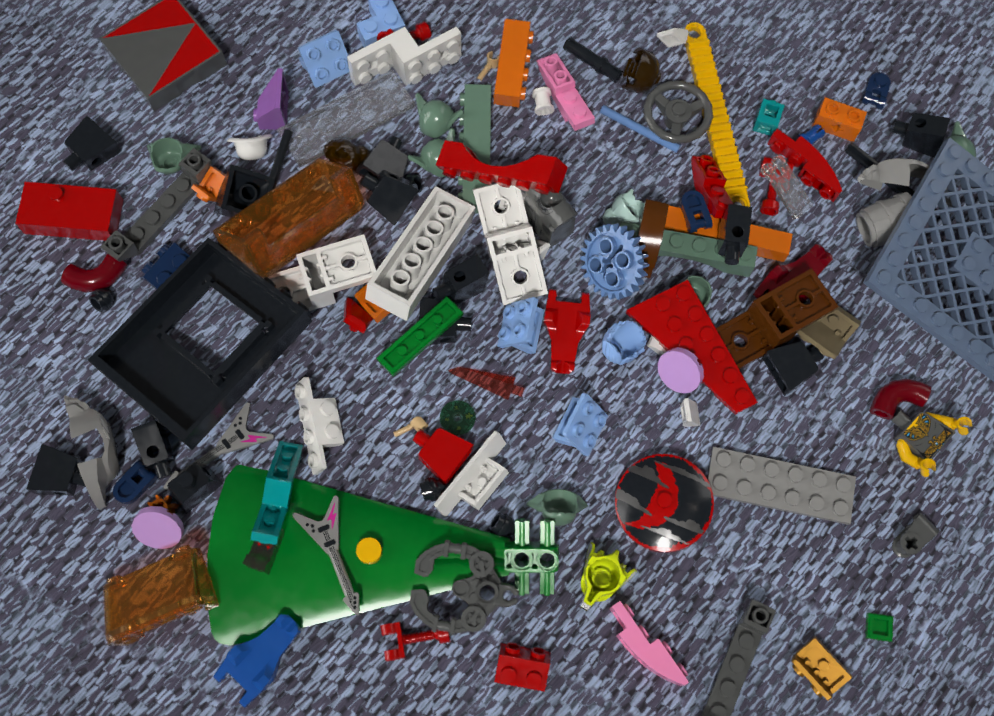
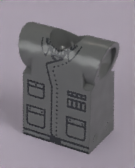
M535 189L525 191L527 196L525 197L524 205L528 222L540 240L550 244L549 249L574 233L575 216L578 213L560 191L559 194L549 192L548 195L541 194L535 191Z

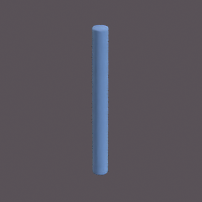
M605 105L600 110L601 114L675 153L678 152L681 146L678 143H671L660 139L649 128Z

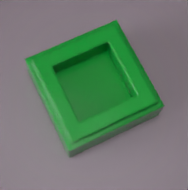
M866 613L865 639L892 642L893 616Z

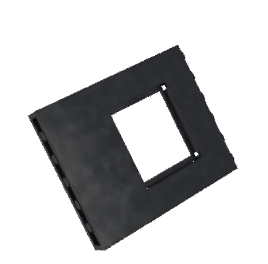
M207 238L88 359L94 367L191 450L200 443L312 322L308 315L309 309L302 302L298 301L295 303L292 300V296L286 290L281 289L279 291L275 288L276 284L268 277L263 279L259 276L260 273L252 265L247 267L243 264L244 261L236 253L231 255L224 244L220 241L215 243L210 238ZM211 287L259 323L214 372L166 334ZM221 373L223 374L222 379L218 377Z

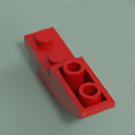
M777 128L768 142L771 150L776 154H782L789 162L794 163V167L802 169L798 177L801 178L803 184L809 187L812 186L819 191L822 198L830 199L834 202L842 192V188L827 160L802 136L794 141Z
M709 155L692 156L691 163L695 190L703 195L709 213L714 218L722 219L728 204H733L724 189L726 178L713 157Z

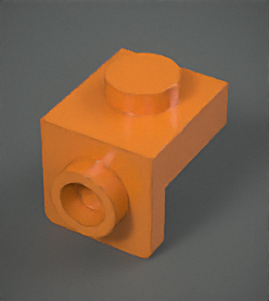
M210 166L200 185L193 184L191 189L197 192L196 196L207 203L209 201L216 202L225 174L216 167Z
M365 285L354 297L376 323H379L390 312L365 299L367 285Z

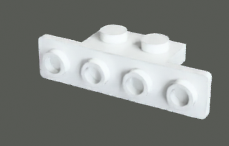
M303 377L296 384L295 397L299 402V419L303 423L304 428L303 440L307 445L309 454L308 465L312 470V474L318 475L327 468L323 447L343 445L344 439L336 399H313L309 377Z
M494 431L484 441L481 448L469 459L467 465L454 477L452 483L434 503L436 509L444 517L448 516L461 499L479 510L508 475L509 472L505 467L493 461L506 445L499 432Z

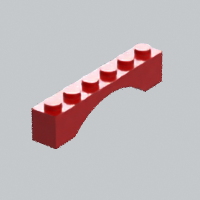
M447 140L444 141L436 162V166L443 170V175L450 178L460 176L462 179L471 182L477 179L488 185L494 182L505 188H510V185L523 191L535 189V191L548 195L549 192L559 194L568 169L557 157L539 154L514 165L492 166L482 163L475 152L465 144Z

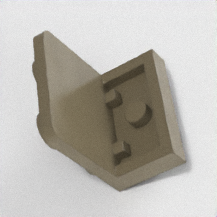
M839 306L832 313L797 333L803 341L817 347L824 356L835 359L845 342L860 326L861 321Z

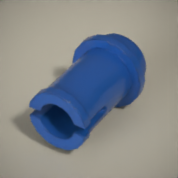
M816 124L806 133L800 134L798 138L802 136L813 145V143L825 135V131L822 129L816 133L822 127Z

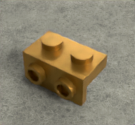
M816 636L798 650L791 660L795 672L802 678L805 676L812 683L810 685L812 690L820 698L824 696L828 701L833 698V694L852 678V674Z

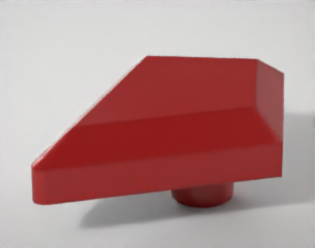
M347 297L344 303L343 322L350 325L349 329L351 331H360L364 334L373 318L354 300Z

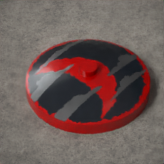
M656 454L635 462L623 474L616 489L615 510L622 529L632 541L650 551L670 553L683 550L702 537L713 516L714 497L708 479L692 462L672 454Z

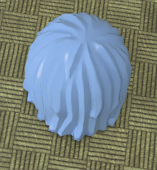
M633 320L619 321L618 324L614 323L607 330L602 340V353L610 362L619 365L631 362L637 358L639 354L645 351L644 347L647 342L642 326H638L637 322Z

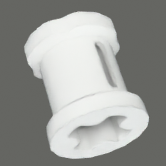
M539 87L532 91V97L536 103L534 111L538 116L549 115L554 112V106L550 100L552 94L550 88Z

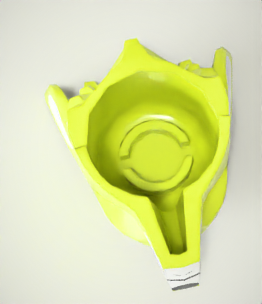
M593 542L590 543L580 582L584 594L581 608L587 611L595 602H602L610 598L637 572V569L626 572L627 565L623 563L620 565L619 550L616 549L611 554L604 556L603 550L595 553V544Z

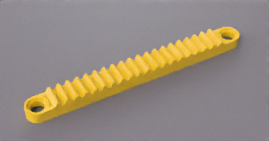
M692 22L685 29L689 32L696 31L700 36L692 38L688 34L685 47L694 83L707 95L712 104L713 120L707 131L712 155L726 178L724 189L732 202H739L743 206L750 207L745 177L743 178V170H741V162H739V154H737L731 122L729 123L725 99L723 100L721 84H719L717 69H715L716 63L713 61L712 48L709 46L710 40L707 38L704 26Z

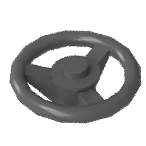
M668 81L656 86L647 95L643 106L644 119L650 130L660 139L671 143H689L701 138L709 130L713 120L712 104L707 95L696 85L685 81ZM681 89L692 93L699 100L691 104L681 99L669 101L661 93L668 90ZM654 102L663 115L664 123L670 129V133L664 131L656 124L652 114ZM704 109V119L701 126L692 133L680 135V130L685 127L686 122Z

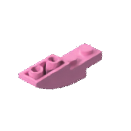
M557 53L537 60L542 78L546 86L551 89V96L564 121H569L574 131L594 124V115L576 90L575 80Z
M619 601L610 608V611L624 629L616 637L636 660L657 676L679 686L689 683L686 678L688 676L687 671L681 663H675L671 657L673 652L665 641L661 642L659 638L649 643L647 639L650 637L642 625L637 626L633 620L635 615L626 603L623 605Z

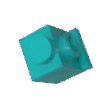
M763 98L752 130L772 136L778 128L785 105L775 100Z

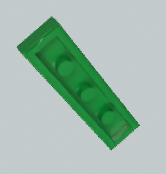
M445 297L376 358L377 361L394 377L463 316V312L448 297Z

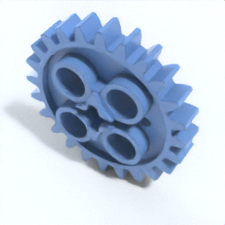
M619 223L595 228L596 231L589 233L590 238L584 240L587 247L581 248L585 253V256L580 257L581 260L585 261V265H582L581 269L587 270L583 277L590 278L588 286L595 285L594 292L601 291V297L608 296L610 300L615 298L619 300L632 296L633 292L639 291L638 286L644 284L641 277L648 276L643 268L649 266L648 263L644 262L648 254H642V250L646 246H639L638 243L641 237L633 238L635 231H627L626 225L620 226Z

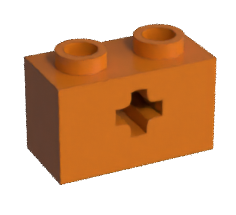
M825 97L817 111L812 127L818 124L822 126L819 130L824 129L829 134L854 142L862 129L867 112Z

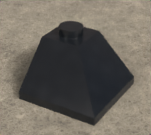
M231 164L219 189L214 213L240 220L265 222L275 178Z

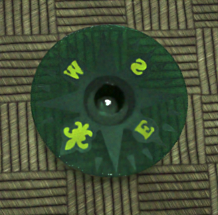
M451 401L441 410V426L445 431L454 435L466 434L475 424V412L464 401ZM459 417L460 421H456L455 418Z

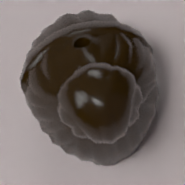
M339 139L331 140L325 144L323 152L325 157L329 159L332 174L337 171L350 176L355 173V169L368 154L369 150L363 145L356 146L350 141Z

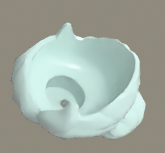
M631 189L614 199L612 207L608 208L602 217L605 225L616 223L620 225L621 222L640 225L645 203L635 200L634 190Z

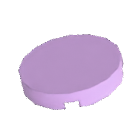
M679 347L666 351L658 361V373L661 380L673 391L683 394L690 393L698 388L704 378V369L702 364L699 365L698 358L694 353Z
M150 506L142 508L138 512L131 526L137 540L144 545L156 549H167L179 543L184 532L183 522L175 513L172 515L167 512L168 509Z

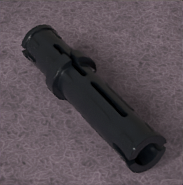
M571 37L565 41L563 45L564 50L591 66L597 74L605 75L614 83L619 81L623 71L608 62L607 58L598 56Z

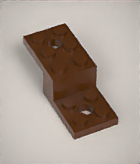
M811 268L754 300L746 312L722 324L716 330L740 370L763 357L767 351L788 343L798 331L832 313L839 306ZM799 296H807L810 299V304H802ZM734 338H742L745 341V347L736 346Z

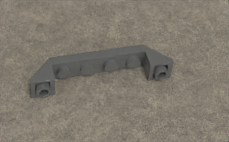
M193 148L179 163L182 171L181 175L124 235L115 230L100 248L118 262L140 255L197 193L191 187L193 184L200 185L211 166V160Z
M751 599L736 626L701 716L732 715L761 637L768 633L776 612L775 609Z

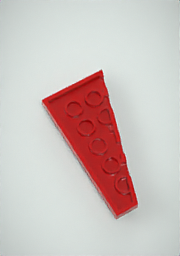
M689 280L626 310L625 313L630 318L636 320L642 326V329L650 333L666 351L679 347L694 353L698 358L699 365L702 364L704 369V378L701 384L707 386L714 393V396L735 415L758 403Z

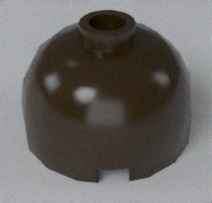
M638 47L633 51L636 54L633 59L629 58L625 65L622 78L627 76L626 85L621 87L630 92L644 93L659 83L661 79L660 65L653 53ZM628 77L636 79L635 82L631 84Z

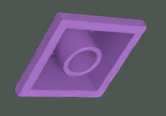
M283 68L277 69L260 95L257 108H254L253 118L254 122L258 123L259 129L284 130L287 127L289 90Z

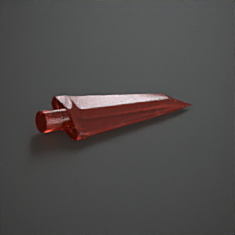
M465 367L448 370L451 374L509 400L511 394L522 397L525 388L514 385L516 377Z

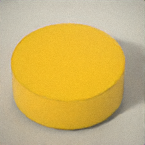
M364 538L358 543L356 554L362 563L374 564L382 556V547L376 539Z

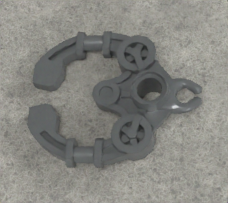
M445 540V543L426 550L416 560L414 573L422 577H429L434 570L435 559L441 556L448 557L449 553L461 554L460 559L465 560L467 558L469 560L470 570L474 574L470 578L457 580L452 586L453 594L466 601L469 607L463 611L461 619L457 620L456 617H452L451 622L439 620V615L432 614L428 610L429 596L426 590H411L409 602L411 608L423 623L432 628V632L439 630L454 635L455 633L479 631L485 627L487 617L498 606L511 607L518 603L517 598L509 601L503 598V594L507 590L511 591L514 596L519 595V591L511 584L501 583L494 570L495 562L491 554L469 546L468 543L457 544L451 543V540ZM485 585H490L495 590V595L491 600H485L481 596V589Z

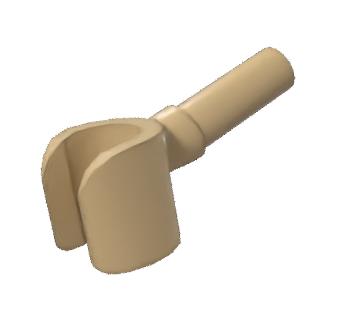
M493 51L487 54V64L477 79L482 80L491 68L498 67L499 56L496 59H492Z
M418 416L413 418L410 424L393 433L395 437L411 431L413 428L418 432L420 429H426L428 424L422 417Z

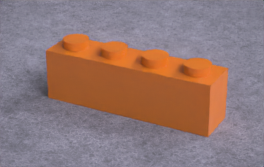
M505 19L494 90V104L520 107V100L525 101L526 87H522L523 81L527 82L529 68H525V63H530L531 50L527 49L528 44L533 43L534 31H530L531 22Z

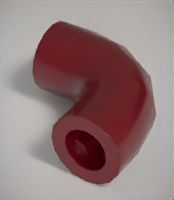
M107 253L102 262L93 269H84L75 264H69L62 273L61 283L85 293L93 292L99 288L106 289L122 276L128 266L124 261L118 262Z
M907 378L890 381L879 389L872 401L869 412L883 419L890 420L894 416L896 407L902 402L923 407L930 396L932 387L923 382Z

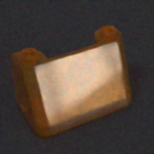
M190 545L181 546L175 550V554L123 577L122 575H117L106 580L107 584L103 586L105 637L108 646L130 645L139 641L138 638L145 636L144 633L185 615H193L196 611L203 609V607L208 611L219 606L200 548H191Z

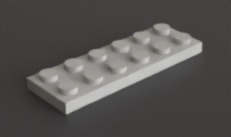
M712 447L707 479L714 497L846 525L851 524L856 476Z

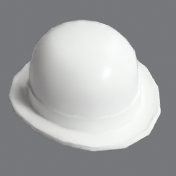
M265 134L251 138H228L227 142L234 143L236 153L241 159L256 160L266 155L267 139L272 138L273 135Z

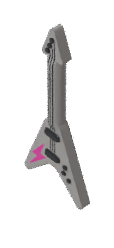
M247 402L220 438L216 447L195 462L207 465L221 454H227L273 440L274 435L249 432L246 429L251 406ZM188 467L179 473L174 471L163 488L169 490L167 485Z
M334 496L322 521H315L298 513H293L292 516L329 555L345 595L343 601L356 616H359V594L354 592L339 554V498Z

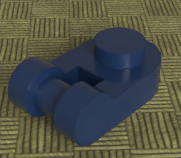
M881 72L874 73L868 80L861 103L865 105L869 103L875 105V108L882 110L891 86L890 78Z
M695 190L685 192L680 206L688 232H697V229L712 228V218L703 195ZM700 214L701 219L695 220L694 215Z
M137 461L117 481L113 488V496L122 504L134 503L158 479L156 473L149 471L143 461ZM139 475L143 479L137 484L134 479Z

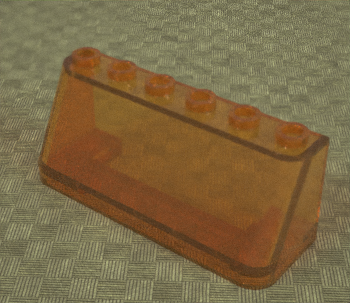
M318 158L214 229L213 232L218 242L250 270L259 276L269 277L295 259L296 254L306 251L358 213L363 207L364 200L351 167Z

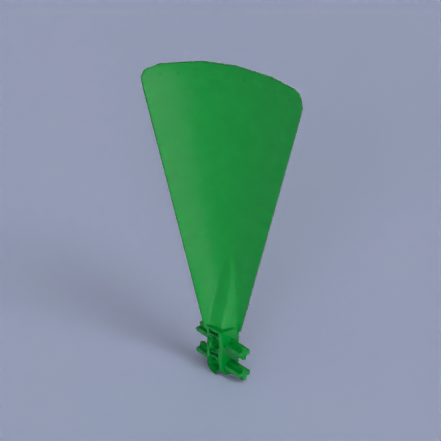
M236 465L226 477L213 515L207 554V604L212 635L217 642L228 646L248 642L260 636L275 622L280 614L289 615L299 624L300 629L355 615L343 601L345 595L329 555L292 516L293 513H298L312 520L322 521L334 496L339 498V554L354 592L359 594L360 614L410 601L411 590L424 589L427 591L428 596L452 590V586L457 580L472 577L474 574L470 570L469 560L467 558L465 560L460 559L461 554L449 553L448 557L441 556L435 559L434 570L429 577H422L414 573L415 563L419 556L426 550L445 543V540H451V543L457 544L465 542L469 546L491 554L495 562L494 570L499 578L508 576L509 573H515L514 587L519 591V596L529 594L530 573H540V594H545V596L555 594V572L559 570V545L555 543V520H550L549 518L540 520V541H530V520H525V518L515 519V541H510V538L294 478L290 504L278 543L273 545L271 550L266 551L265 544L257 548L256 541L251 540V534L262 505L268 470L244 465ZM364 538H374L382 547V556L374 564H364L357 557L356 547ZM518 553H525L529 558L525 561H520L515 556ZM544 553H550L554 558L551 561H544L541 559V556Z

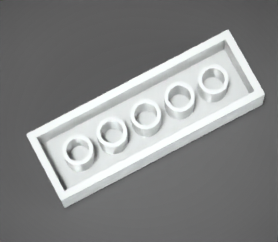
M435 186L367 283L365 299L407 321L471 225L476 207Z

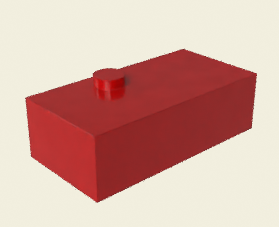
M25 182L15 224L24 234L106 241L115 230L118 231L124 200L117 189Z

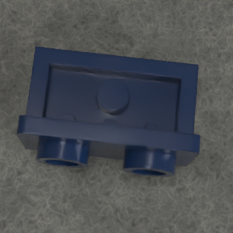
M175 242L169 245L165 243L156 253L159 255L154 262L148 261L141 269L143 274L140 278L143 281L146 280L156 290L189 257Z

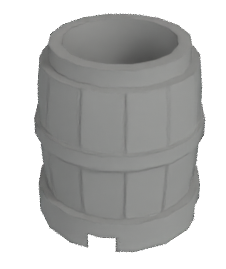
M908 192L898 193L893 198L876 201L856 214V225L866 246L875 248L885 245L912 198Z

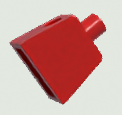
M437 428L432 436L420 429L412 440L422 447L418 453L419 460L446 486L473 451L472 443L441 428Z

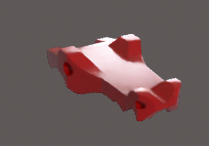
M550 289L543 322L551 341L550 369L554 373L570 374L575 369L578 344L590 325L589 293L582 292L580 297L581 303L556 301L557 290Z

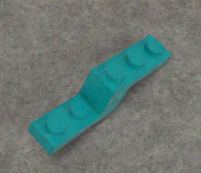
M279 441L266 477L262 505L251 534L252 541L277 545L290 504L294 477L302 455L303 445Z

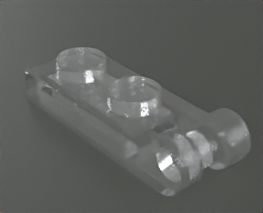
M777 154L772 158L770 164L766 163L761 167L762 175L768 178L792 219L800 218L813 207V204L782 155ZM776 169H778V170L780 171V173H781L780 175H778V173L776 172Z

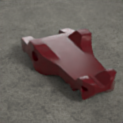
M815 244L810 251L797 261L786 265H777L753 295L758 299L765 292L768 293L811 268L819 276L831 263L833 257L821 245ZM800 295L799 300L802 304H804L808 300V297L805 295Z

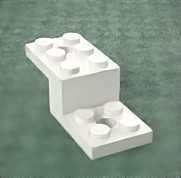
M456 26L418 46L407 29L403 27L347 56L351 80L355 86L360 83L366 84L373 76L379 73L385 74L393 67L406 86L410 83L416 84L429 73L435 74L442 66L448 63L454 64L460 59L461 32Z
M497 183L473 189L488 253L492 260L503 305L548 294L533 228L528 222L521 190L510 185V188H505ZM498 200H504L507 203V208L502 213L496 212L494 209V205ZM520 270L524 271L526 279L521 283L515 282L514 274Z
M363 234L296 254L299 266L266 275L262 278L268 277L276 284L275 288L279 291L281 289L289 290L295 303L300 301L309 311L335 304L336 301L333 293L369 282L376 272V268L365 235ZM346 259H353L355 261L354 266L351 268H345L342 266V263Z

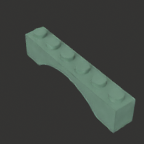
M627 222L620 223V226H627V231L634 230L633 238L637 237L639 225ZM664 230L658 256L693 260L712 266L723 273L749 277L755 268L757 247L747 245L743 255L739 258V263L737 265H728L724 262L725 256L717 253L718 239Z

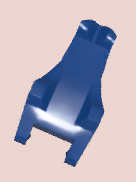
M280 614L275 622L260 636L248 642L235 645L227 653L225 660L213 677L220 683L230 674L247 691L239 701L244 708L247 707L275 681L282 655L294 642L297 635L301 633L299 624L289 615Z

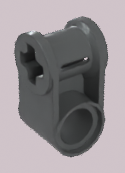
M921 512L912 518L914 521L906 525L904 530L892 542V550L900 558H908L911 555L917 554L939 533V529Z

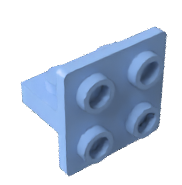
M331 31L298 47L301 55L299 61L302 67L308 71L311 81L316 88L349 73L348 53L339 31Z
M532 297L506 305L503 311L501 329L498 334L497 347L506 348L513 346L528 354L536 353L544 315V309L537 307V298Z
M582 393L580 398H572L553 439L558 443L576 447L584 456H589L602 428L606 424L608 415L587 393Z

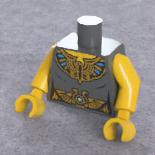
M900 410L891 419L901 429L894 438L897 442L896 447L901 461L915 469H920L923 477L929 476V469L927 468L936 471V463L933 458L956 433L954 429L957 428L961 435H967L969 433L968 428L962 426L972 427L971 419L965 416L957 420L953 417L923 411L910 418Z

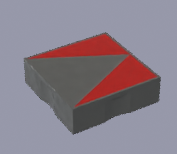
M159 0L99 38L106 52L121 71L133 81L137 91L154 112L180 96L190 86L205 80L227 65L222 50L180 0Z

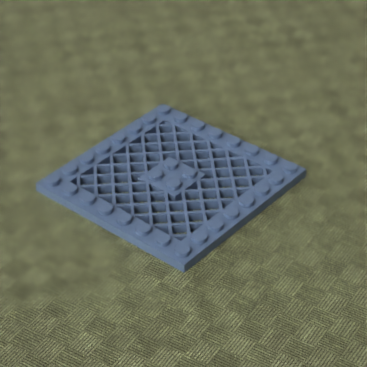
M948 138L942 143L863 283L994 382V334L990 322L994 321V317L989 318L987 305H991L994 315V218H992L990 207H994V172L954 140ZM955 180H960L961 191H957ZM977 193L980 204L975 205L973 194ZM964 195L966 206L961 207L959 196ZM950 197L952 208L949 209L945 200ZM976 209H981L984 220H979ZM963 211H968L970 222H965ZM949 213H954L956 224H951ZM935 215H940L943 226L937 225ZM985 224L986 236H983L980 225ZM971 226L972 232L968 233L967 227ZM958 228L960 240H955L953 229ZM939 231H944L947 242H941ZM925 233L931 234L933 244H927ZM918 240L919 246L914 247L916 241ZM948 246L951 258H945L943 247ZM934 248L937 260H931L929 249ZM915 251L921 252L923 262L917 263ZM906 259H908L909 264L904 265ZM938 264L941 276H935L933 265ZM924 266L927 278L921 279L919 267ZM904 269H910L913 280L907 281ZM951 278H956L958 290H953ZM942 280L945 292H939L937 281ZM928 282L931 294L925 295L923 283ZM972 291L976 300L974 304H971L969 292ZM955 294H960L963 306H957ZM989 295L990 301L985 302L984 296ZM946 296L949 308L943 309L941 297ZM973 308H978L979 320H975ZM959 310H964L967 322H961ZM979 323L982 324L983 336H979L977 328Z

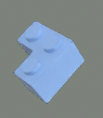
M368 0L369 11L372 17L356 23L358 37L363 47L376 42L378 33L382 31L387 32L391 28L395 32L405 27L393 0Z

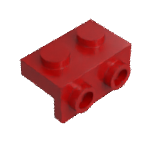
M501 643L494 682L545 692L551 653L539 647L526 648L521 647L517 643Z

